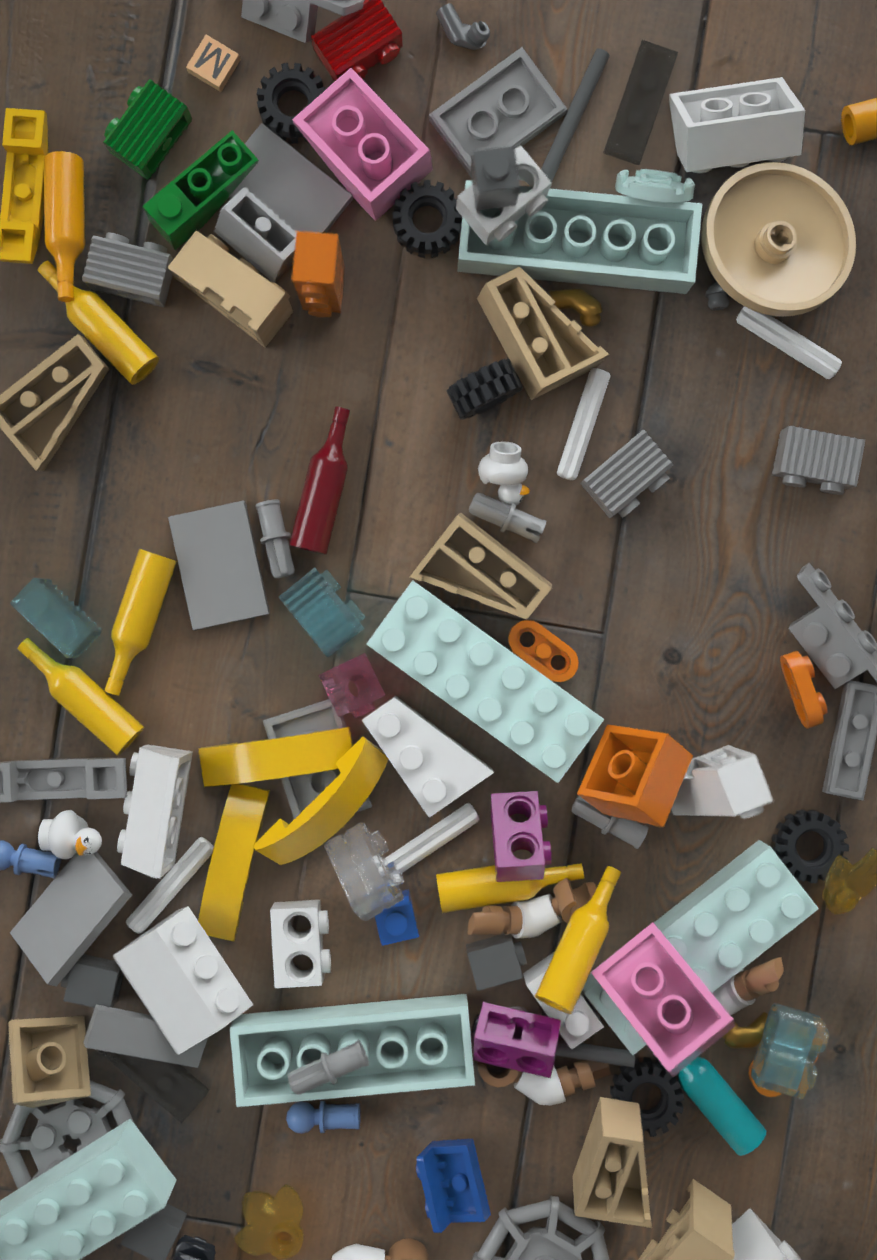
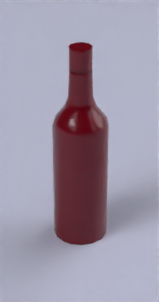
M335 407L327 440L323 447L310 459L290 546L327 555L348 471V465L342 448L350 410L346 408Z

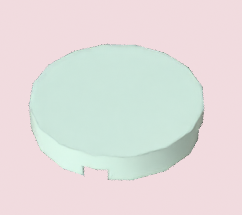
M641 169L636 170L635 176L628 177V170H622L617 174L616 191L629 197L656 202H685L693 199L695 183L690 178H687L685 183H681L682 177L676 173Z

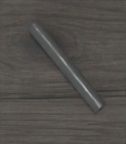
M559 1040L556 1056L634 1067L636 1053L632 1055L629 1050L584 1043L571 1050L564 1040Z

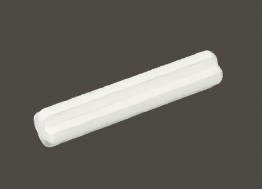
M745 306L738 314L737 323L824 378L831 379L840 369L842 361L774 317L753 311Z
M592 368L589 372L557 469V475L561 478L574 481L578 476L610 379V373L604 370Z
M466 803L377 864L378 872L386 882L393 880L480 820L478 813L470 803Z
M203 837L198 838L127 918L126 924L137 934H142L212 855L214 846Z

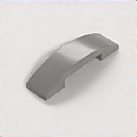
M63 758L0 762V803L38 799H111L127 797L126 758Z

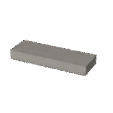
M849 680L843 686L822 789L824 793L864 801L877 737L876 685Z
M96 1005L83 1043L85 1048L198 1068L208 1038L177 1055L151 1015Z

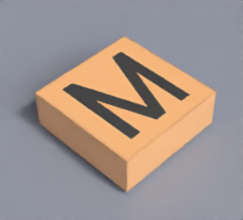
M206 34L186 68L188 73L222 92L241 59L238 53Z

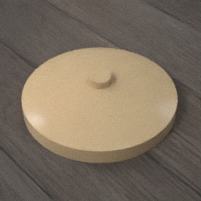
M778 162L761 163L738 171L724 182L713 196L702 222V248L706 263L720 287L735 301L762 314L781 317L795 316L818 308L842 287L853 267L856 254V235L853 221L846 205L837 192L822 178L792 164Z

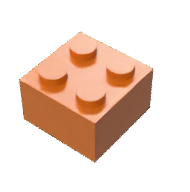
M607 724L577 795L604 815L664 827L693 755L667 733Z

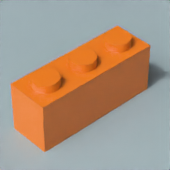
M296 231L292 282L302 309L308 310L309 315L316 317H331L332 312L341 313L345 265L338 234Z

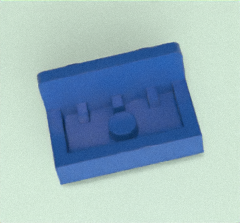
M473 1138L432 1141L417 1156L416 1172L419 1180L422 1182L426 1199L425 1210L428 1218L431 1220L433 1232L442 1233L450 1223L485 1222L491 1215Z

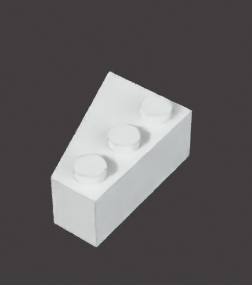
M396 696L362 719L429 818L494 773L490 766Z

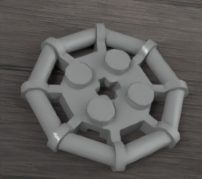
M90 1080L91 1096L89 1098L104 1103L100 1109L94 1106L92 1109L82 1105L84 1102L78 1099L66 1101L50 1109L46 1106L30 1108L16 1105L3 1138L0 1139V1152L3 1153L17 1189L110 1132L112 1129L106 1117L108 1112L112 1111L118 1126L129 1119L133 1121L124 1099L126 1094L121 1089L116 1091ZM29 1113H32L38 1119L32 1136H20ZM70 1134L72 1139L79 1138L81 1140L77 1151L65 1148L63 1145L66 1141L65 1135ZM20 1150H30L38 1168V1171L32 1177L28 1172Z
M550 1196L549 1200L510 1210L504 1207L498 1212V1220L480 1250L473 1254L472 1259L582 1260L580 1253L591 1246L594 1260H610L604 1238L605 1228L601 1222H594L589 1218L575 1216L574 1209L560 1202L558 1196ZM548 1217L545 1228L533 1227L523 1233L518 1226L519 1224ZM557 1220H561L581 1232L582 1235L575 1240L556 1230ZM508 1232H510L515 1239L514 1244L505 1258L496 1257V1252Z

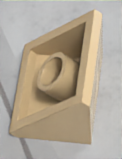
M84 1016L8 1021L13 1104L35 1108L91 1096L87 1048H85L83 1043L86 1035Z

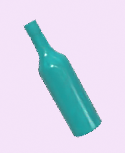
M697 1057L677 1073L678 1082L683 1091L737 1155H746L761 1144L767 1130L707 1059Z

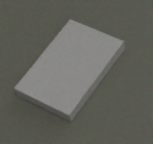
M521 47L430 113L429 121L471 177L470 170L473 151L514 146L516 149L520 145L523 146L566 115L567 108L523 47Z
M262 123L245 143L259 162L228 197L232 199L242 188H248L249 193H255V198H261V204H267V209H273V214H279V220H285V225H291V230L327 233L353 200V196Z
M244 500L168 517L193 630L270 614L247 506Z
M337 697L263 720L268 739L347 727ZM339 769L281 778L294 819L341 774ZM369 796L357 812L372 807Z
M98 852L90 855L83 854L82 856L76 853L12 929L10 934L47 985L57 986L129 900L132 893Z

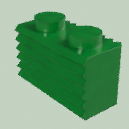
M151 79L148 80L144 87L138 86L132 91L127 102L128 109L120 119L116 117L111 120L105 130L104 136L106 139L103 142L113 156L146 180H149L151 175L155 173L156 168L160 166L161 161L169 154L174 143L182 136L183 131L187 129L188 124L193 119L188 107L184 103L180 102L158 84H155Z

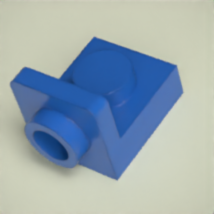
M392 886L377 891V897L371 898L370 905L372 912H374L381 946L419 937L409 889L400 891L399 886Z

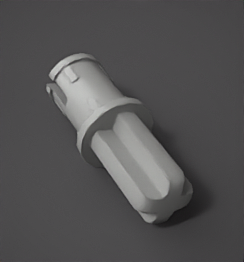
M482 493L475 494L469 507L470 514L500 526L501 532L507 529L532 540L536 544L547 522L544 519L541 520L516 509V504L514 503L509 506Z
M274 499L256 504L263 538L260 539V542L265 544L272 576L274 578L291 576L295 572L288 543L291 535L285 530L280 500Z
M580 796L576 798L571 811L575 815L601 828L602 834L610 833L631 844L636 849L641 846L649 830L646 825L636 821L604 815Z
M358 1040L354 1044L329 1055L326 1052L321 1053V1059L291 1071L288 1074V1081L292 1091L296 1095H300L329 1081L331 1084H336L337 1078L361 1067L368 1066L369 1060L362 1043Z

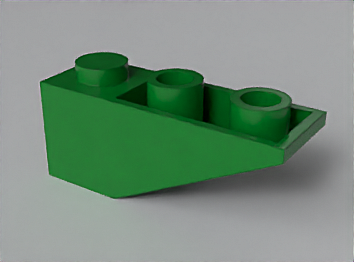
M232 130L143 205V209L150 223L176 250L196 230L199 231L257 165L259 160Z

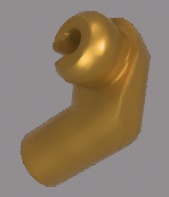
M577 288L548 292V295L555 301L554 305L559 310L574 309L581 314L580 321L582 325L592 327L600 323V313L603 311L601 303L586 291Z
M763 1012L747 1027H739L734 1021L735 1027L722 1036V1038L725 1039L724 1044L732 1049L753 1048L773 1032L778 1025L766 1012Z

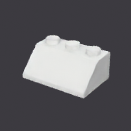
M783 77L669 94L677 155L686 172L706 173L712 168L725 166L740 168L752 162L765 160L781 162L788 157L799 156L802 153L805 109Z
M147 744L139 747V753H133L130 763V775L135 776L133 790L127 792L123 807V813L128 814L126 830H121L117 844V852L122 853L121 865L153 878H161L175 865L193 751Z
M189 906L176 910L112 955L177 1055L220 1031L253 1006V1003Z

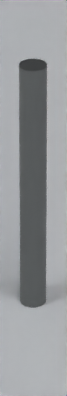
M598 48L595 50L541 168V171L551 183L610 57L609 53L603 49Z

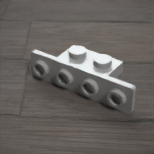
M243 0L241 17L307 43L312 41L311 36L315 34L318 6L345 16L363 9L364 0Z
M810 563L806 564L801 568L797 578L818 606L792 622L788 629L834 689L866 670L869 671L877 682L876 640L867 630L862 631L853 620L855 615L851 607L843 599L838 600L830 590L831 583L825 573L820 569L815 570Z

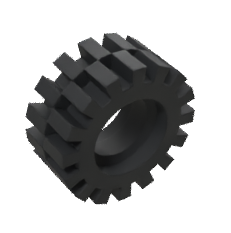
M294 62V69H289L288 63L281 64L282 71L277 72L275 67L269 70L270 78L268 79L263 76L261 79L262 89L258 88L256 94L258 98L257 106L262 122L267 128L284 141H286L287 137L291 139V143H298V138L304 136L293 123L292 119L294 117L287 116L279 110V99L284 93L296 90L307 97L309 105L326 89L323 87V81L320 76L315 77L314 70L310 67H307L304 71L300 63Z
M424 180V185L421 186L414 182L411 184L409 191L404 188L400 193V199H396L394 204L393 229L397 235V241L401 246L403 244L406 246L407 252L412 254L415 251L418 253V257L425 258V254H431V258L438 257V253L441 251L445 254L450 250L452 244H456L459 233H461L462 216L456 209L457 199L454 198V191L450 187L447 191L443 189L444 184L437 181L436 186L430 185V180ZM423 206H432L441 213L443 218L442 225L435 232L423 233L413 224L412 218L414 213Z
M502 359L499 362L495 361L487 367H481L478 371L468 374L467 377L461 378L455 384H452L446 391L460 420H464L505 402L507 398L513 397L516 393L520 392L523 386L510 359Z
M802 809L797 810L795 815L789 813L784 817L787 821L784 824L779 822L776 826L779 832L777 835L773 834L772 841L776 843V847H772L773 851L798 880L803 882L807 880L810 883H818V879L824 882L830 880L829 874L837 875L841 871L838 868L840 862L843 864L847 862L848 858L843 856L844 851L849 852V844L844 842V839L848 838L846 832L839 828L841 825L837 821L818 811L810 809L805 811ZM809 831L819 833L824 842V848L820 856L814 860H803L800 858L796 850L799 837Z
M643 1057V1062H638L637 1058H635L634 1067L627 1068L626 1066H621L619 1068L621 1074H614L612 1078L614 1086H610L612 1099L632 1102L633 1092L639 1085L652 1083L658 1086L661 1090V1099L658 1105L650 1110L640 1109L642 1134L644 1136V1131H648L650 1137L657 1136L656 1130L660 1128L663 1134L668 1132L667 1124L671 1122L675 1126L679 1121L676 1116L677 1112L682 1114L684 1109L681 1101H684V1095L676 1077H672L659 1060L656 1059L654 1063L650 1057Z

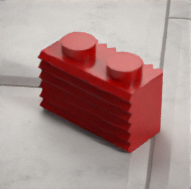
M381 0L364 1L363 9L339 17L311 36L313 50L334 82L350 68L363 79L370 67L375 66L379 62L381 64L389 63L397 57L403 46L402 31Z

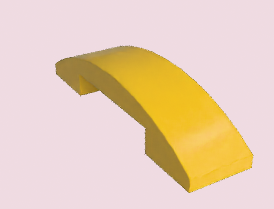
M6 108L2 146L7 154L0 214V262L33 264L44 217V157L48 154L47 114L44 110Z
M343 727L307 734L198 748L203 783L204 787L278 779L338 769L335 763L353 745L350 727Z
M362 737L335 763L341 774L290 824L279 819L253 845L254 849L279 865H283L297 860L321 846L336 834L363 805L379 781L389 760L380 748L365 737Z
M240 783L231 784L210 861L198 922L208 936L235 941L243 908V898L255 851L253 845L257 842L259 830L262 827L270 790Z

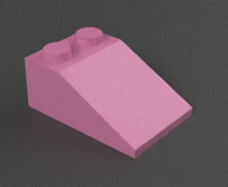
M352 68L347 70L292 119L295 126L345 189L375 221L395 204L396 199H400V193L404 188L409 191L412 183H419L433 170L430 150Z
M653 922L591 972L672 1077L735 1027L733 1018Z

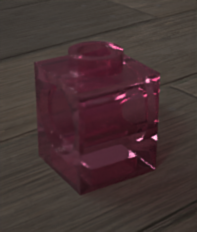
M365 653L318 675L338 717L352 712L354 718L362 716L375 709L373 701L385 696ZM349 680L354 682L358 688L357 697L353 696L349 691Z

